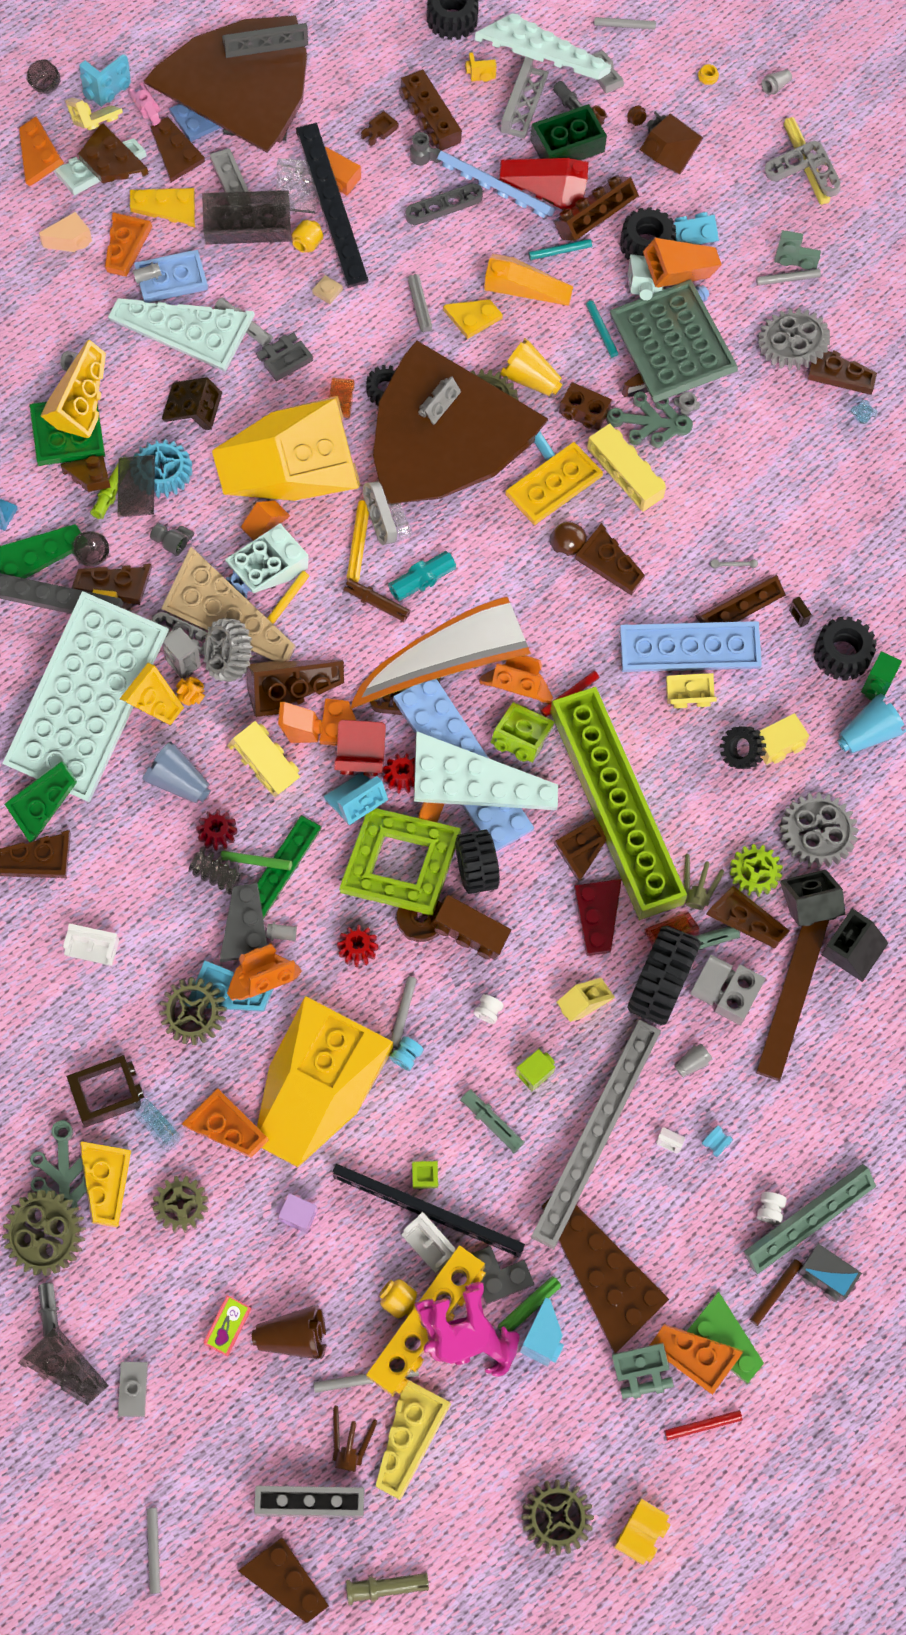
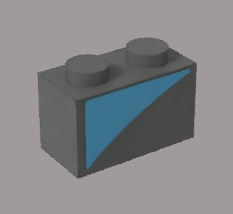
M819 1243L814 1247L798 1272L802 1275L801 1279L811 1287L818 1286L824 1290L823 1294L833 1302L840 1301L841 1303L848 1297L862 1274Z

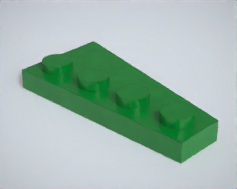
M74 524L0 546V573L26 579L88 545L87 540L77 525Z

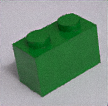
M881 651L861 693L865 694V697L871 701L880 693L885 696L902 661Z

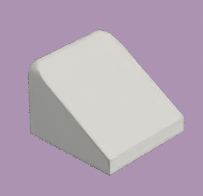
M663 1127L656 1143L677 1154L683 1146L685 1137Z

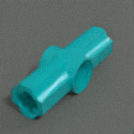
M444 551L427 562L419 561L415 563L406 574L388 583V588L393 597L399 602L419 590L423 592L426 590V587L434 586L439 578L455 570L457 565L452 555Z

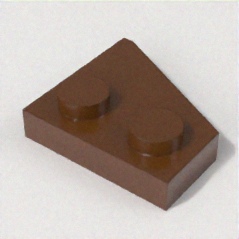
M594 818L555 840V846L578 882L582 880L606 842V837L599 822Z

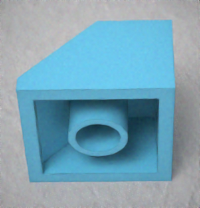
M545 1298L520 1353L547 1367L550 1361L556 1363L564 1347V1344L560 1343L563 1335L550 1299Z

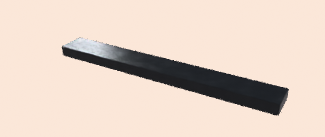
M336 1164L332 1171L333 1177L336 1180L418 1215L423 1212L428 1219L516 1257H521L525 1244L339 1164Z

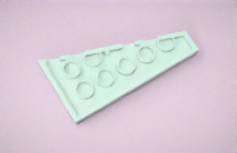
M512 13L477 31L475 34L476 41L489 40L493 42L492 46L498 48L507 46L512 48L511 51L513 53L541 62L547 59L553 61L554 66L559 68L569 66L573 68L575 73L599 80L610 73L611 65L604 62L603 59L592 56L586 50L575 47L569 41L560 39L552 32L545 31L538 27L537 24L521 18L518 14Z

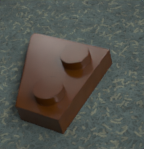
M103 455L91 456L87 459L61 464L62 473L64 475H71L72 481L82 485V488L87 492L111 488Z

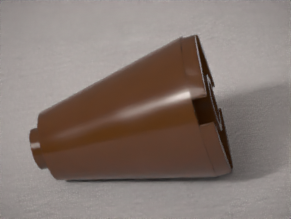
M314 1305L257 1324L256 1330H252L253 1345L257 1346L259 1351L310 1359H322L326 1351V1344H321L322 1334L326 1335L322 1309H318L319 1306Z

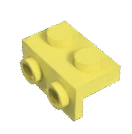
M713 673L666 676L667 704H673L674 708H688L687 703H697V707H709L711 702H717V697L714 696Z

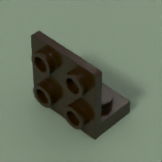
M208 377L174 382L170 389L162 420L169 422L192 418L204 430H211L223 392Z

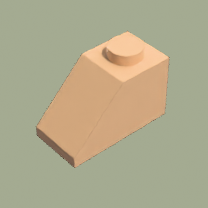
M76 212L39 232L41 245L49 249L75 252L78 249L86 248L92 242L90 229Z

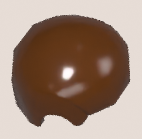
M563 522L550 535V545L556 553L561 552L571 556L577 554L586 543L587 535L582 526L574 522Z

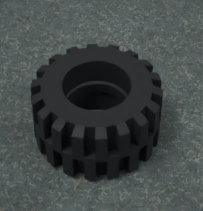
M427 0V23L429 29H433L435 35L439 33V37L443 39L445 36L448 37V40H452V37L460 40L462 35L464 38L468 37L469 32L473 33L474 28L478 24V0Z
M647 207V210L639 208L638 212H631L630 216H627L625 222H623L620 240L622 254L625 253L627 260L630 259V254L644 256L643 251L653 240L640 237L639 235L650 234L656 238L675 241L676 225H673V219L668 218L666 212L661 213V210L657 208L652 210V207Z
M838 617L836 621L834 619L830 620L828 625L825 624L814 647V653H816L814 659L815 662L819 661V669L825 668L824 674L829 676L831 673L834 675L833 679L838 680L839 676L842 677V681H848L849 676L853 680L858 675H863L876 652L877 642L873 639L875 636L873 631L869 632L870 627L867 624L863 626L861 620L853 621V617H847L846 620L843 617ZM847 642L855 648L857 653L854 655L842 654L835 648L834 643Z
M487 829L458 834L455 842L456 855L462 884L466 892L474 894L498 889L500 883L499 865L491 834Z

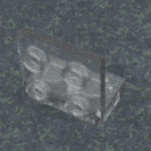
M278 158L277 184L273 209L314 214L318 197L306 161Z

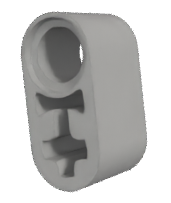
M710 955L690 995L712 1006L733 966Z

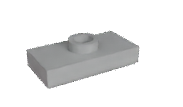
M121 1362L118 1417L146 1416L148 1362Z

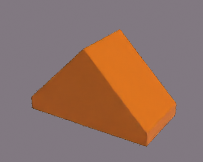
M275 500L257 502L243 522L241 529L254 541L278 524L284 522L290 515Z

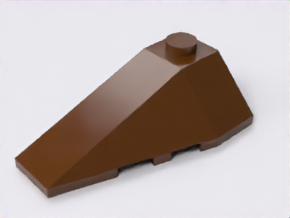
M342 659L269 661L253 663L246 667L247 690L255 717L279 714L280 702L290 704L297 702L299 705L305 702L304 697L315 692L320 695L344 683V661Z

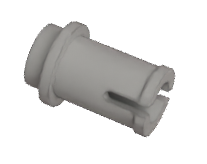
M151 262L149 266L132 270L137 284L153 278L157 280L159 276H162L158 263L153 264Z
M273 922V924L267 925L266 938H270L271 941L279 939L295 942L297 926L277 925Z

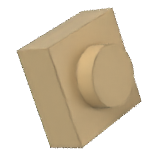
M325 275L312 289V294L331 304L341 293L343 286Z

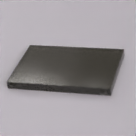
M154 455L119 458L117 517L154 515Z

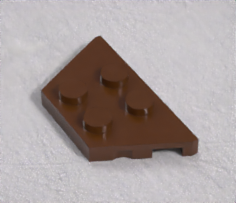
M104 123L100 124L78 153L80 161L102 184L113 182L114 180L129 179V174L140 172L142 176L149 174L148 168Z

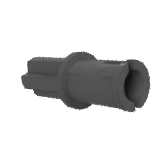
M559 81L554 85L553 91L562 100L563 106H568L570 110L583 106L577 100L576 93L571 92L563 81Z
M52 1283L40 1284L38 1292L41 1310H38V1313L41 1314L43 1337L59 1335L57 1318L59 1307H56L54 1285Z

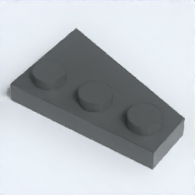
M257 883L233 887L220 963L239 960L241 954L267 946Z

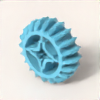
M156 439L153 445L147 442L146 449L140 447L139 453H135L134 461L131 463V473L135 484L140 486L142 492L147 490L149 496L156 492V496L159 499L161 493H165V496L168 498L169 492L172 491L177 495V488L184 490L185 484H189L190 476H192L193 472L192 461L182 445L177 447L175 441L168 444L166 439L163 443H159ZM160 463H162L164 473L161 472Z

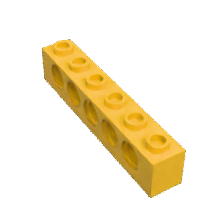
M459 1245L420 1301L432 1299L435 1302L440 1295H448L451 1298V1303L446 1312V1321L454 1320L455 1315L452 1314L458 1305L463 1307L465 1304L463 1292L466 1291L465 1286L482 1281L486 1274L483 1271L485 1263ZM457 1273L465 1275L467 1280L463 1285H455L452 1282V1277ZM416 1308L412 1310L366 1374L370 1381L392 1397L396 1392L398 1394L402 1393L409 1383L406 1379L412 1370L416 1372L425 1360L422 1358V1355L424 1354V1345L428 1342V1332L421 1325ZM415 1337L419 1339L420 1346L418 1349L409 1350L406 1348L405 1343L409 1338ZM400 1359L405 1363V1367L401 1372H393L390 1369V1364L393 1360Z

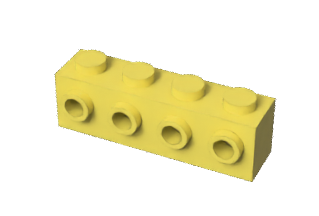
M608 424L589 437L588 451L642 512L664 498L665 482L661 477H657L647 461H643L638 456L636 449L624 440L622 433L618 429H614L611 424Z

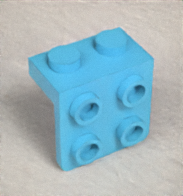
M124 54L119 56L101 72L87 61H83L79 65L84 96L90 101L93 100L101 107L106 103H110L116 94L121 90H126L131 83L128 57Z

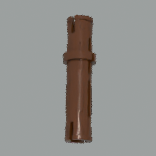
M351 578L346 582L348 586H345L343 589L344 592L359 598L361 603H368L401 620L403 623L408 618L407 614L409 615L411 612L410 609L374 592L372 587H365Z

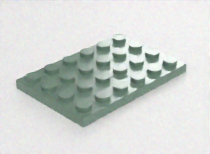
M692 280L654 293L650 300L638 299L610 310L611 318L654 403L738 371L732 354Z

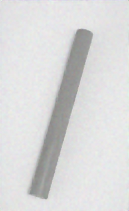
M404 1367L391 1370L393 1372H401ZM412 1370L407 1378L419 1376L418 1370L416 1372ZM366 1374L313 1382L315 1393L373 1384Z

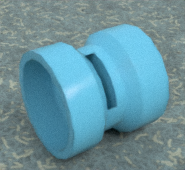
M403 1036L399 1042L400 1047L392 1052L390 1059L404 1070L410 1071L414 1066V1060L416 1057L421 1056L424 1049L413 1039Z

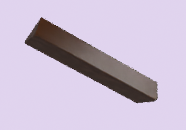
M769 575L695 616L700 623L738 622L786 596L778 575Z

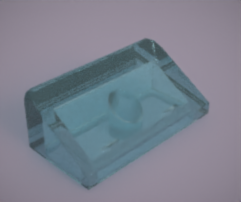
M145 1099L135 1117L164 1150L169 1152L181 1141L180 1134L149 1099Z

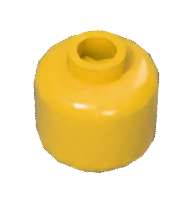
M303 220L292 232L291 237L293 246L298 251L309 253L317 248L324 235L318 222Z
M397 1279L394 1282L389 1280L379 1293L381 1298L380 1305L392 1316L400 1319L405 1315L409 1316L415 1308L418 1294L415 1289L401 1279Z

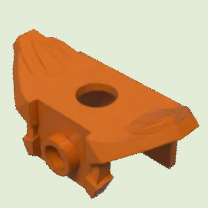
M526 655L507 659L503 665L497 663L495 669L481 675L479 679L480 684L537 699L543 703L549 704L553 699L546 682L539 674L542 668L541 660Z
M269 943L267 946L256 948L249 953L240 955V966L234 972L227 994L233 1001L236 999L252 998L294 981V979L299 977L302 970L295 964L294 960L289 961L275 954L277 950Z

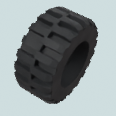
M668 925L661 927L629 1000L627 1008L631 1013L658 1025L667 1024L701 946L698 938Z

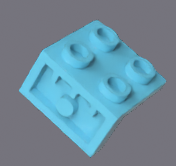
M360 772L324 796L325 801L348 825H351L388 801L383 782L378 776L370 780L367 776L363 775V772Z

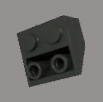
M852 908L821 955L863 982L888 945V941L873 921Z

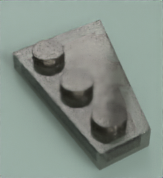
M57 1326L18 1362L21 1366L25 1368L28 1366L36 1371L38 1376L44 1380L49 1379L59 1385L61 1390L87 1406L109 1386Z

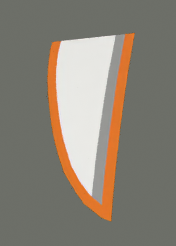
M509 598L496 599L467 610L411 642L386 659L360 685L352 701L351 709L423 682L482 665L531 654Z

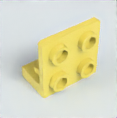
M73 97L65 100L74 125L87 128V130L99 127V123L104 120L107 122L114 121L119 118V114L123 113L122 108L112 105L91 113L88 104L84 103L83 100Z

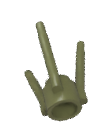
M686 854L684 889L687 893L685 905L698 910H703L705 906H708L710 898L724 874V870L721 869L706 894V889L703 886L710 864L706 861L698 886H692V889H690V855Z

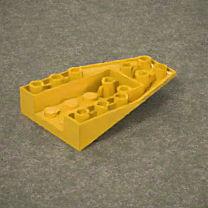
M338 396L273 411L213 449L212 454L223 494L297 501L359 488L360 481L355 462L353 463L345 434L342 422L343 414Z
M305 996L268 1069L257 1128L269 1139L262 1149L297 1168L302 1165L357 1115L393 1051V1041Z

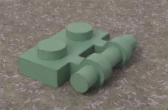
M664 1343L612 1354L618 1381L628 1379L630 1384L629 1387L621 1388L623 1399L633 1397V1399L642 1398L643 1394L652 1392L657 1394L664 1393L665 1389L674 1387L672 1377L662 1379L660 1372L670 1369ZM652 1374L653 1381L642 1384L638 1383L637 1377Z

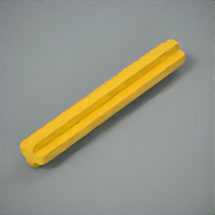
M359 500L357 505L347 571V581L351 578L357 583L360 578L369 517L364 500Z

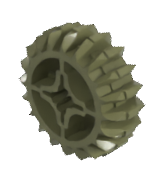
M189 977L187 985L181 979L179 980L180 989L172 984L170 987L174 993H164L165 997L169 998L168 1002H160V1005L166 1006V1011H159V1015L167 1016V1019L162 1020L161 1024H170L166 1029V1033L171 1034L176 1031L173 1039L179 1040L182 1036L183 1044H187L190 1037L192 1045H197L198 1037L202 1043H206V1034L211 1038L216 1036L212 1030L213 1028L222 1030V1026L217 1024L218 1020L226 1021V1017L219 1016L220 1012L227 1011V1007H219V1004L223 1003L225 998H216L220 993V989L216 988L211 991L213 987L212 982H208L204 986V979L199 978L197 984H195V979ZM201 991L206 996L192 1002L186 997L185 993ZM180 1000L182 1012L176 1020L175 1006L177 1001ZM211 1002L212 1014L207 1023L204 1010L208 1003ZM190 1006L198 1007V1014L196 1016L188 1014ZM190 1021H195L202 1029L188 1032L182 1029L181 1026L184 1023L187 1024Z
M559 1479L554 1481V1488H551L549 1481H545L544 1488L546 1491L543 1492L539 1486H536L534 1489L538 1497L529 1493L527 1498L533 1504L524 1503L522 1506L523 1509L530 1511L529 1514L521 1515V1520L530 1521V1524L523 1526V1531L532 1529L533 1533L527 1539L529 1541H532L535 1537L539 1539L535 1545L536 1549H539L543 1543L546 1544L545 1554L550 1553L551 1547H555L556 1556H560L561 1547H564L566 1554H570V1544L572 1543L576 1549H579L581 1545L577 1540L578 1537L586 1542L588 1536L583 1533V1530L592 1531L593 1529L591 1525L585 1524L586 1521L594 1519V1515H586L585 1511L592 1508V1504L583 1506L582 1502L588 1496L583 1494L578 1498L576 1496L580 1490L578 1486L572 1492L569 1491V1481L565 1482L564 1488H560ZM550 1495L566 1497L563 1503L557 1507L542 1501ZM572 1503L576 1505L579 1512L578 1527L568 1517V1510ZM565 1506L566 1508L562 1512L564 1515L561 1517L565 1518V1523L559 1521L550 1529L549 1527L553 1523L551 1520L553 1517H550L551 1512L557 1513ZM537 1508L545 1514L548 1520L543 1532L539 1530L536 1523ZM557 1528H563L573 1534V1536L565 1540L549 1538Z

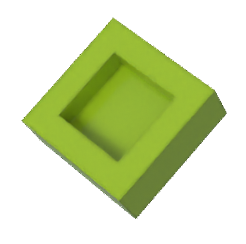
M438 1161L412 1162L413 1189L438 1188Z

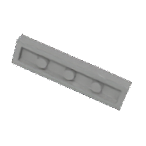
M525 56L501 123V133L523 139L526 137L549 74L548 71L533 68L534 59ZM531 74L542 76L541 81L533 84L530 79ZM532 89L536 96L527 100L524 92ZM527 105L530 112L521 116L518 109ZM520 121L524 126L523 131L511 129L513 124Z

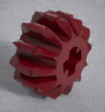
M218 809L215 815L207 811V819L200 817L199 823L201 825L196 827V831L199 833V842H204V846L207 849L213 844L214 851L216 852L219 849V845L227 849V842L234 843L235 838L233 835L238 833L237 828L234 827L236 825L235 819H229L230 815L228 812L221 816ZM217 827L218 830L221 829V831L217 833L215 832V830L213 831V829Z

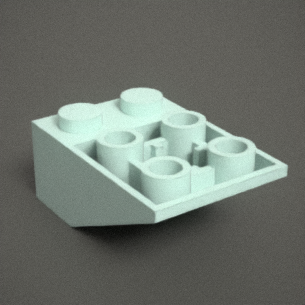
M280 523L226 558L225 561L253 593L291 581L302 571L308 569L309 555Z

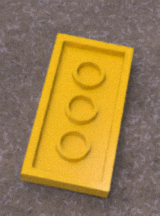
M573 442L508 488L505 495L535 526L603 477V471Z

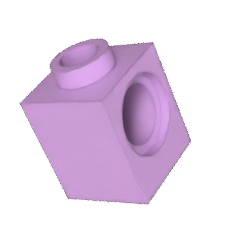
M289 1193L286 1200L281 1199L276 1213L279 1214V1222L308 1233L318 1208L317 1205Z

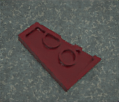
M622 879L574 885L587 956L611 953Z

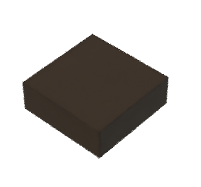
M800 596L792 600L789 612L799 627H803L809 623L812 614Z

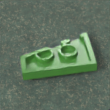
M718 1292L687 1332L742 1350V1355L731 1371L748 1384L764 1362Z

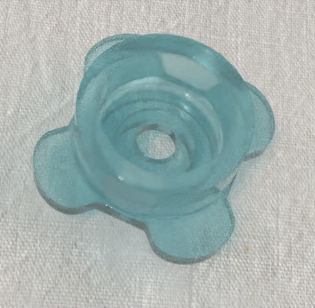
M862 400L858 406H854L851 409L852 415L862 424L868 423L872 417H876L878 411L873 409L867 400Z

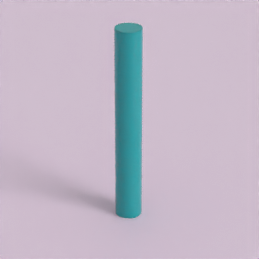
M587 239L530 251L528 255L530 260L591 248L592 240Z
M588 301L586 307L610 357L618 356L619 353L594 301Z

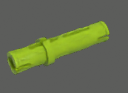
M120 457L109 477L111 488L100 490L98 493V499L90 511L93 517L103 519L110 505L115 502L116 493L132 467V462L129 459Z

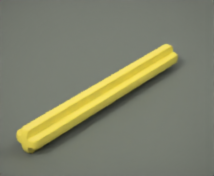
M786 118L783 125L794 149L806 144L795 118ZM810 167L805 168L804 171L821 205L829 203L831 197H827L822 193Z

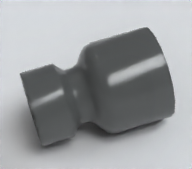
M415 133L410 147L411 162L418 166L425 165L429 161L439 163L441 160L437 159L441 150L429 146V136L426 133Z
M157 523L150 533V539L157 543L162 542L165 550L178 556L195 533L184 526L168 531L166 526Z

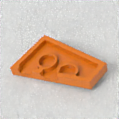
M37 116L19 128L25 183L31 186L60 167L64 162Z
M112 212L113 223L112 228H110V245L107 248L105 268L108 273L127 277L153 226L151 221Z
M218 1088L182 1123L189 1130L250 1158L269 1141Z
M666 1324L662 1326L650 1343V1345L664 1343L668 1362L712 1395L743 1353L742 1350Z

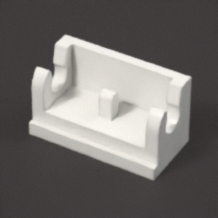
M69 923L63 948H65L64 955L112 966L119 945V938L115 933Z
M423 1212L401 1234L435 1274L445 1266L456 1251V1248Z

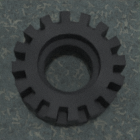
M382 365L381 370L379 367H376L375 372L371 370L369 376H367L368 398L370 397L372 403L376 401V406H379V401L385 392L379 390L378 385L384 381L390 382L395 373L391 365H389V369H386V365Z
M739 726L725 732L728 736H723L721 739L725 743L720 744V748H724V751L720 752L721 756H726L723 761L729 763L728 766L735 767V769H751V767L758 766L757 763L763 761L760 756H765L766 752L762 751V748L767 747L766 743L761 742L765 738L764 736H759L761 733L759 730H754L753 727ZM744 738L749 743V752L746 756L741 757L737 752V744L739 740Z

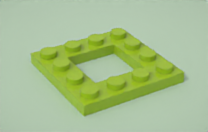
M375 808L366 814L339 888L340 893L433 916L456 849L457 835L461 834V828ZM385 837L429 847L417 884L372 874Z

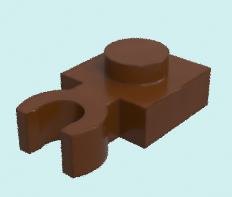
M383 111L369 122V128L361 131V139L363 140L369 136L368 145L373 146L377 142L378 137L384 140L399 129V123Z

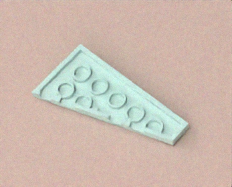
M118 298L108 318L114 323L226 372L255 313L254 311L212 309V307L178 304V306L167 305L162 302H158V304L146 303L142 300Z
M416 732L414 802L557 810L558 784Z

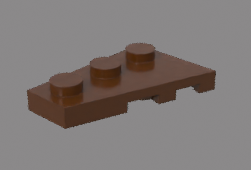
M168 116L162 119L159 124L150 126L170 182L175 181L205 162V157Z
M143 564V567L136 568L125 565L122 566V569H108L107 567L78 569L72 588L92 593L93 589L117 592L118 598H121L123 602L140 605L152 565Z
M70 830L61 832L62 834L52 837L39 838L40 840L25 844L23 842L0 848V876L67 878Z
M734 886L706 913V915L773 948H776L790 932L789 929Z

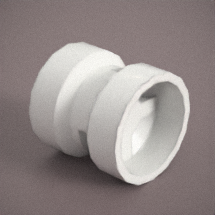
M762 1192L760 1201L763 1205L758 1209L756 1218L763 1222L780 1225L783 1219L781 1209L785 1207L787 1198L777 1193Z

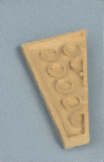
M190 547L161 609L207 631L208 627H211L212 623L218 621V619L229 618L239 620L240 623L245 624V629L249 630L248 636L252 638L250 645L253 647L251 649L252 652L272 661H289L296 646L194 548Z

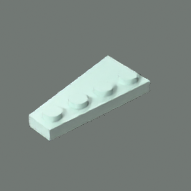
M134 138L123 142L139 160L146 157L145 149ZM77 157L69 159V163L61 165L53 171L74 196L101 182Z

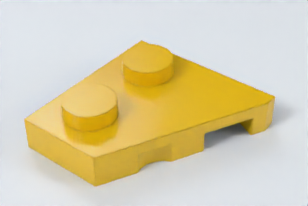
M490 299L446 304L443 306V311L466 339L503 319V314Z

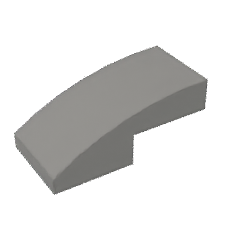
M603 50L592 54V56L601 58L604 62L611 65L610 73L597 80L603 91L609 93L623 87L624 79L613 68L612 59Z

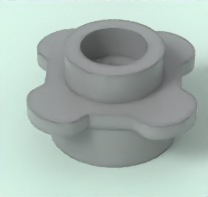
M684 392L680 397L674 399V405L680 408L682 415H689L691 411L700 408V403L691 392Z

